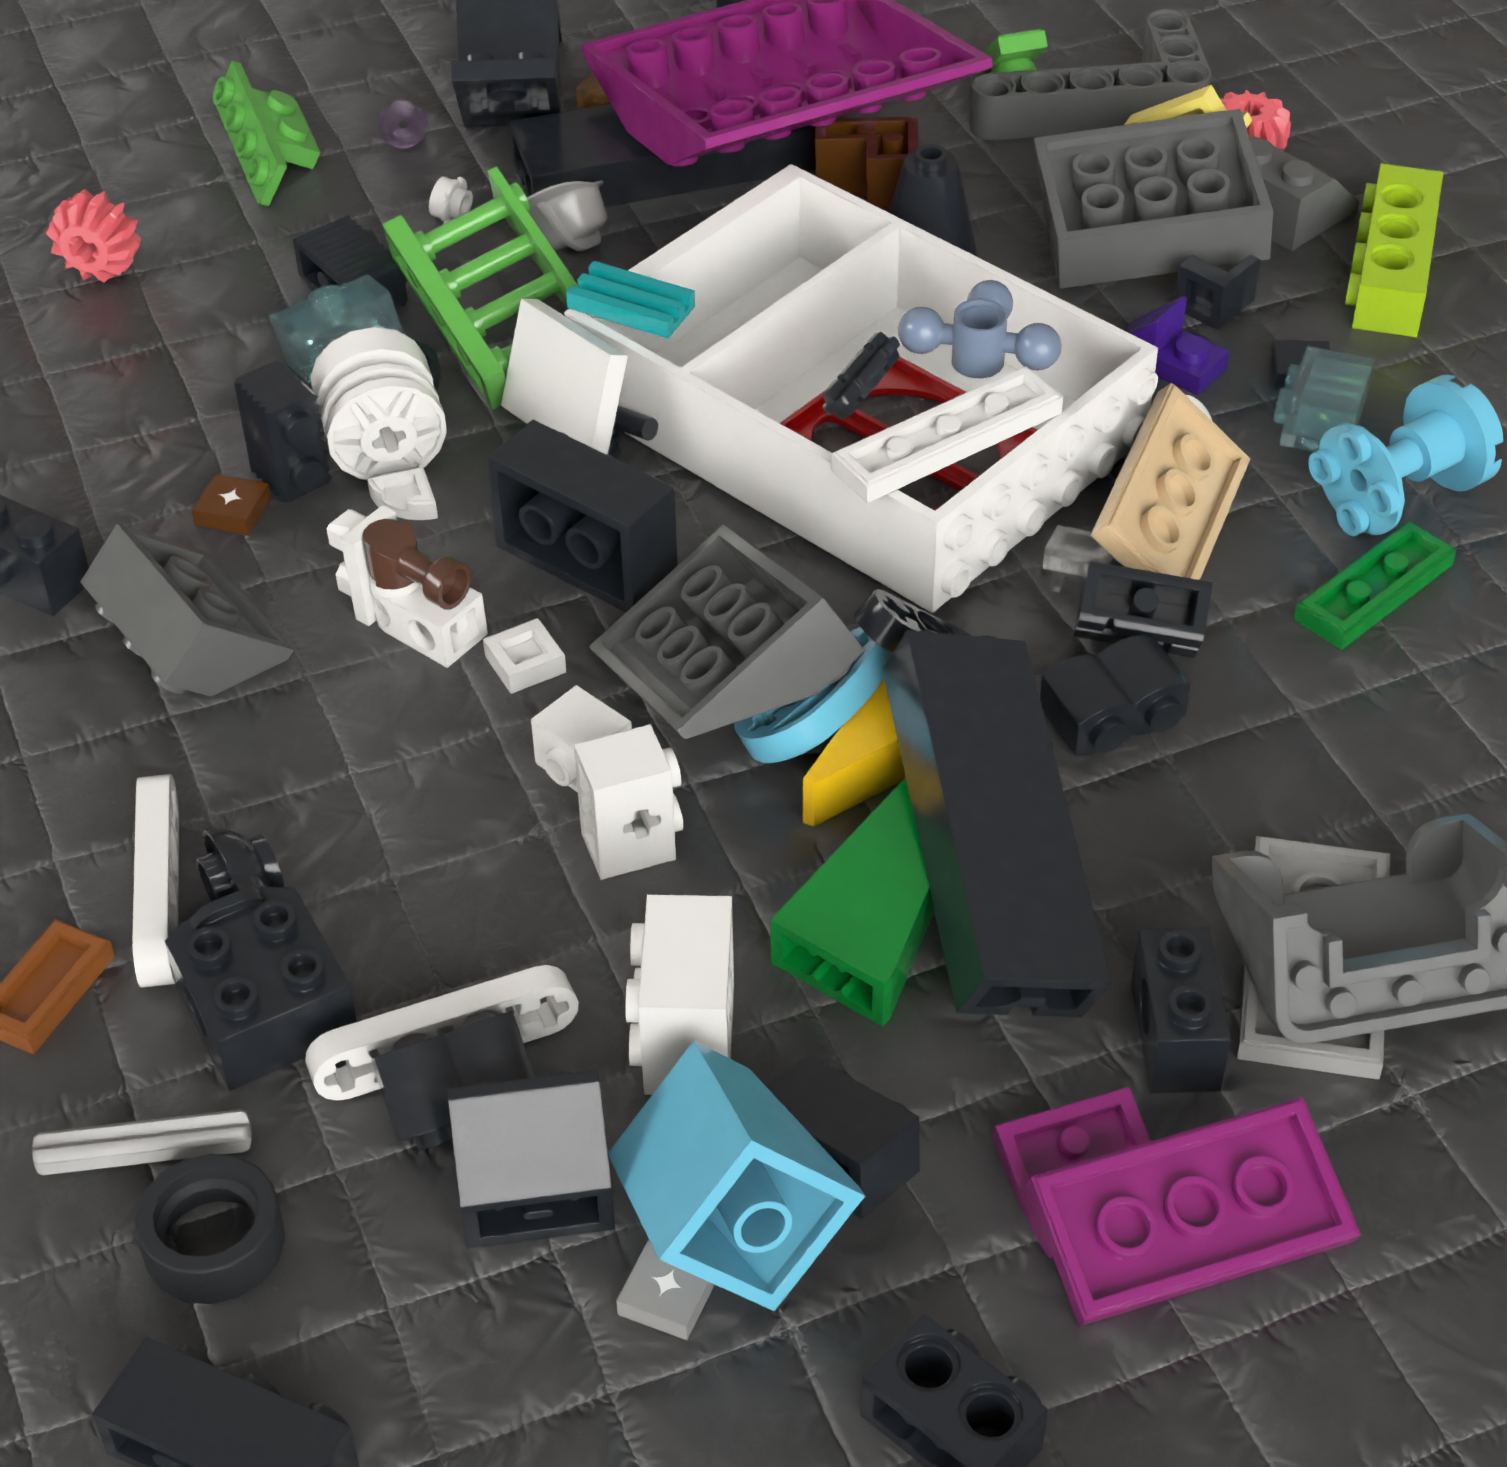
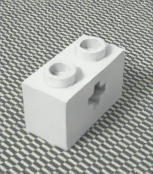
M651 724L574 744L581 834L600 879L603 880L676 860L675 832L683 830V819L679 803L673 793V788L681 786V774L674 751L671 747L661 748Z

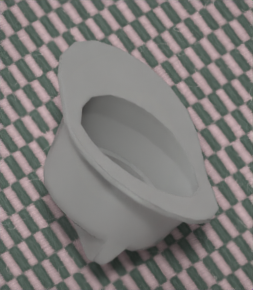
M603 180L596 182H565L548 187L527 197L530 205L528 213L554 251L569 247L576 251H585L600 244L601 235L599 229L607 221V212L599 191V187L604 183Z

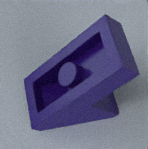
M1182 296L1134 319L1123 330L1158 347L1155 369L1158 378L1198 395L1227 368L1229 350L1183 330L1187 298Z

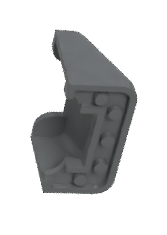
M1470 813L1437 818L1426 822L1417 829L1408 842L1406 874L1283 894L1281 871L1265 854L1258 851H1239L1212 856L1213 889L1218 905L1269 1019L1287 1039L1296 1043H1316L1507 1008V842Z

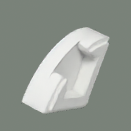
M424 467L367 479L369 494L378 507L384 505L394 510L397 517L409 520H431L438 518L436 502Z

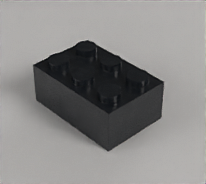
M534 419L487 456L497 547L624 612L631 609L678 566L675 490L673 486Z

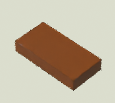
M55 919L0 983V1041L34 1055L113 960L115 954L111 941Z

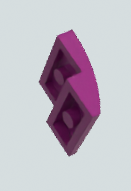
M1130 1087L996 1125L991 1133V1138L1015 1196L1049 1260L1053 1259L1026 1186L1030 1177L1151 1142Z

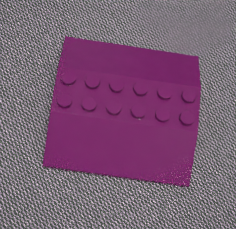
M745 0L581 44L583 57L626 131L665 163L673 166L693 164L698 160L699 156L716 151L721 153L736 152L743 149L745 143L762 138L770 140L785 138L791 134V130L804 126H827L834 123L837 117L853 112L862 114L876 112L881 109L882 104L895 100H918L923 98L927 91L945 87L993 68L992 57L895 0Z

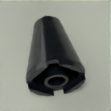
M926 144L918 147L907 154L904 159L888 213L978 257L957 158L939 145Z

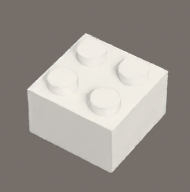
M647 895L645 923H632L631 966H641V968H635L634 979H627L626 1022H633L630 1024L629 1065L642 1066L644 1095H653L693 1041L731 1059L734 1002L732 896Z

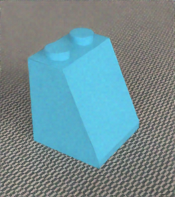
M696 1041L691 1043L608 1152L616 1173L659 1260L773 1311L777 1309L865 1197L861 1188L749 1068Z

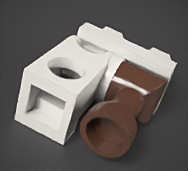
M382 505L366 517L352 509H348L328 525L329 544L343 551L345 560L339 565L336 572L338 590L352 597L356 620L367 626H370L377 620L378 626L385 633L446 668L488 635L482 594L470 588L472 581L470 568L452 557H441L433 561L418 551L413 527L407 521L404 523L397 521V515L394 510Z

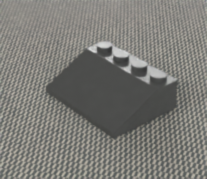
M1240 109L1033 138L1050 251L1059 289L1179 272V265L1190 256L1197 257L1215 267L1239 264L1249 255H1253L1261 261L1270 259L1273 208Z
M724 524L589 646L598 658L684 739L817 695L827 685L840 680L848 672L851 663L865 651L822 596Z

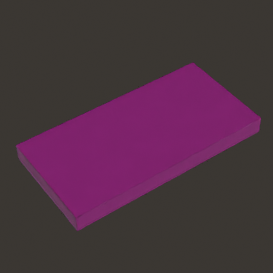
M1303 1097L1030 1177L1026 1184L1079 1327L1353 1243L1361 1236Z

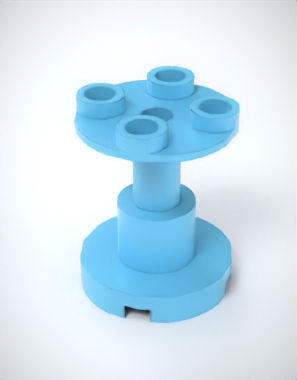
M1448 374L1437 376L1415 387L1406 399L1403 413L1404 425L1393 431L1389 446L1387 447L1364 427L1349 423L1336 425L1323 435L1320 440L1319 450L1312 453L1309 457V470L1315 481L1322 485L1329 502L1336 511L1337 521L1344 532L1351 536H1357L1363 532L1370 535H1381L1392 530L1399 523L1404 507L1403 477L1415 482H1421L1430 477L1440 486L1460 492L1470 490L1496 475L1500 469L1502 459L1495 461V446L1503 442L1502 427L1493 406L1478 388L1472 384L1462 388L1455 382H1451L1456 376Z

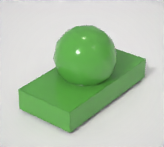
M1036 29L999 35L983 51V53L992 57L993 68L975 74V78L988 73L1037 70L1033 61L1048 48L1045 30Z

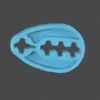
M861 627L850 631L865 651L851 663L848 672L840 680L827 685L817 695L734 723L735 731L751 757L762 763L781 762L799 756L824 742L843 726L876 691L885 679L882 668L892 652L873 641Z

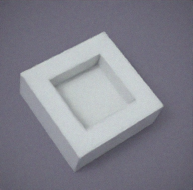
M538 618L483 639L486 659L511 694L566 673L565 654Z

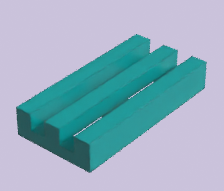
M593 261L588 267L589 275L582 273L577 279L578 287L571 286L566 291L567 308L664 338H669L695 308V290L597 261Z

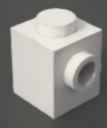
M576 685L531 719L535 763L545 769L547 774L557 784L561 786L568 785L578 792L574 744L632 729L631 721Z

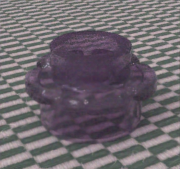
M395 101L390 105L389 109H384L381 112L379 128L383 131L384 139L388 144L399 149H408L415 146L418 142H422L425 138L424 128L428 125L427 116L421 108L413 107L410 101ZM401 120L407 121L408 126L406 128L399 126Z

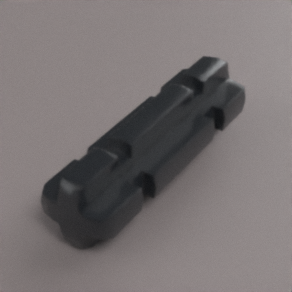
M883 332L875 333L836 377L837 379L823 392L825 400L823 409L828 415L835 414L841 420L852 415L860 405V402L868 396L884 377L886 371L899 359L897 348L900 346V343L895 336L888 338Z

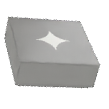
M648 1240L616 1300L617 1314L688 1340L715 1284L659 1260L651 1242Z

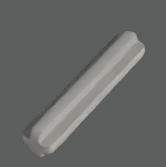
M237 1109L39 1132L34 1136L32 1158L38 1174L52 1175L190 1159L207 1154L241 1153L251 1148L252 1127L247 1111Z

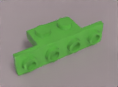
M232 60L225 77L221 76L216 82L213 102L217 107L224 128L228 133L257 204L268 207L287 168L286 162L313 169L321 152L297 101L282 91L272 90L268 93L252 88L242 64Z

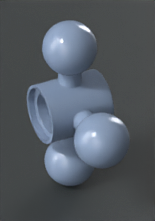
M995 280L979 282L971 289L967 301L962 302L956 307L953 324L944 323L941 316L931 308L915 307L902 316L898 325L900 342L907 350L913 353L926 354L935 350L940 344L952 345L951 363L953 368L958 373L970 378H988L999 373L1004 366L1005 353L1015 354L1017 360L1030 370L1039 371L1047 369L1058 360L1062 346L1061 339L1055 329L1044 323L1029 324L1021 329L1019 333L1007 332V318L1012 312L1013 298L1009 289L1001 282Z

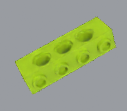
M1380 164L1377 184L1366 183L1345 305L1355 307L1352 328L1417 338L1427 293L1443 172Z

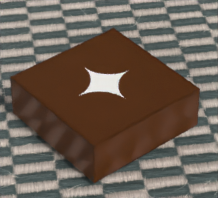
M215 473L192 509L195 525L249 536L271 500L269 483Z

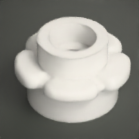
M444 176L441 177L431 192L429 200L430 215L440 218L445 224L470 211L473 194L467 190L466 180L463 177H458L457 180Z

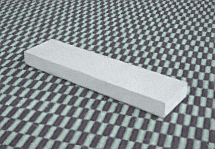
M1025 366L831 453V470L866 503H869L1061 414L1063 396Z

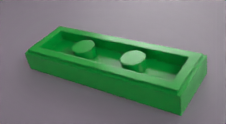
M1408 521L1296 604L1294 620L1335 647L1343 650L1453 565L1457 549Z

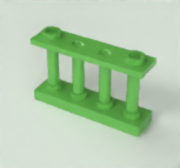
M497 166L487 171L494 199L425 234L422 230L413 233L402 215L382 224L393 259L492 410L501 406L512 344L503 349H500L497 345L489 349L483 340V337L486 336L485 330L517 314L521 298L542 301L557 294L568 310L566 291L571 286L578 287L570 272L528 213L530 205L520 185L516 181L509 184ZM503 218L507 220L517 235L516 238L450 272L447 268L438 271L432 262L436 259L435 253ZM528 256L532 257L543 273L542 276L477 310H474L471 306L463 309L457 300L461 297L460 291Z

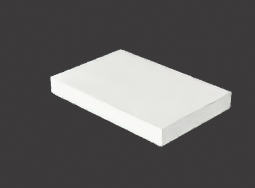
M521 298L501 406L527 424L534 419L604 454H608L628 357L542 301Z

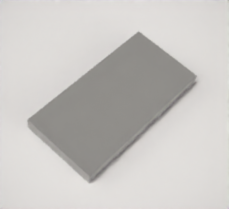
M1256 836L1254 851L1267 855L1280 869L1283 880V894L1390 876L1389 853ZM1244 963L1237 1059L1380 1079L1384 1056V1030L1316 1043H1296L1291 1041L1269 1019Z

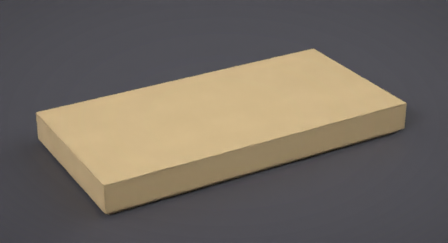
M1170 383L1157 392L1091 536L1124 567L1200 580L1250 458L1179 388Z

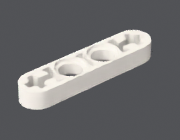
M171 774L139 777L136 783L132 941L137 981L139 987L145 988L175 984L165 945V940L178 927L179 809L175 782Z
M550 965L535 966L330 1030L317 1037L310 1044L306 1052L305 1063L318 1094L331 1100L350 1099L381 1089L371 1061L373 1058L370 1051L377 1049L379 1055L393 1051L392 1049L396 1042L409 1034H425L424 1040L461 1028L463 1022L476 1013L489 1012L493 1013L492 1017L506 1013V1008L512 1006L523 1043L564 1029L577 1014L579 1002L565 973L561 969ZM546 997L547 1001L541 1004L540 999ZM346 1060V1065L336 1068V1063Z

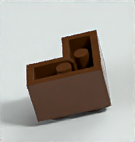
M918 116L837 118L830 125L816 126V177L856 197L867 196L868 203L888 212L904 159L907 154L919 147Z

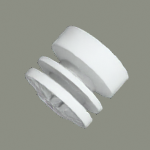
M378 327L350 331L332 341L316 358L310 377L312 390L319 396L316 402L320 405L318 412L322 414L320 419L323 423V431L327 439L329 453L343 471L359 479L367 480L376 476L426 467L439 453L447 433L445 414L439 402L438 393L434 388L433 378L426 357L413 339L392 329Z

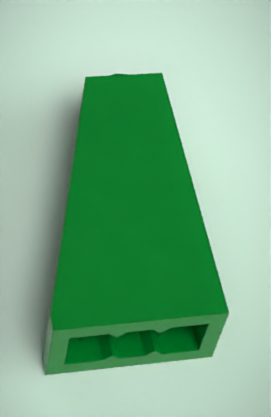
M906 777L770 920L771 964L881 1027L889 1021L935 912Z

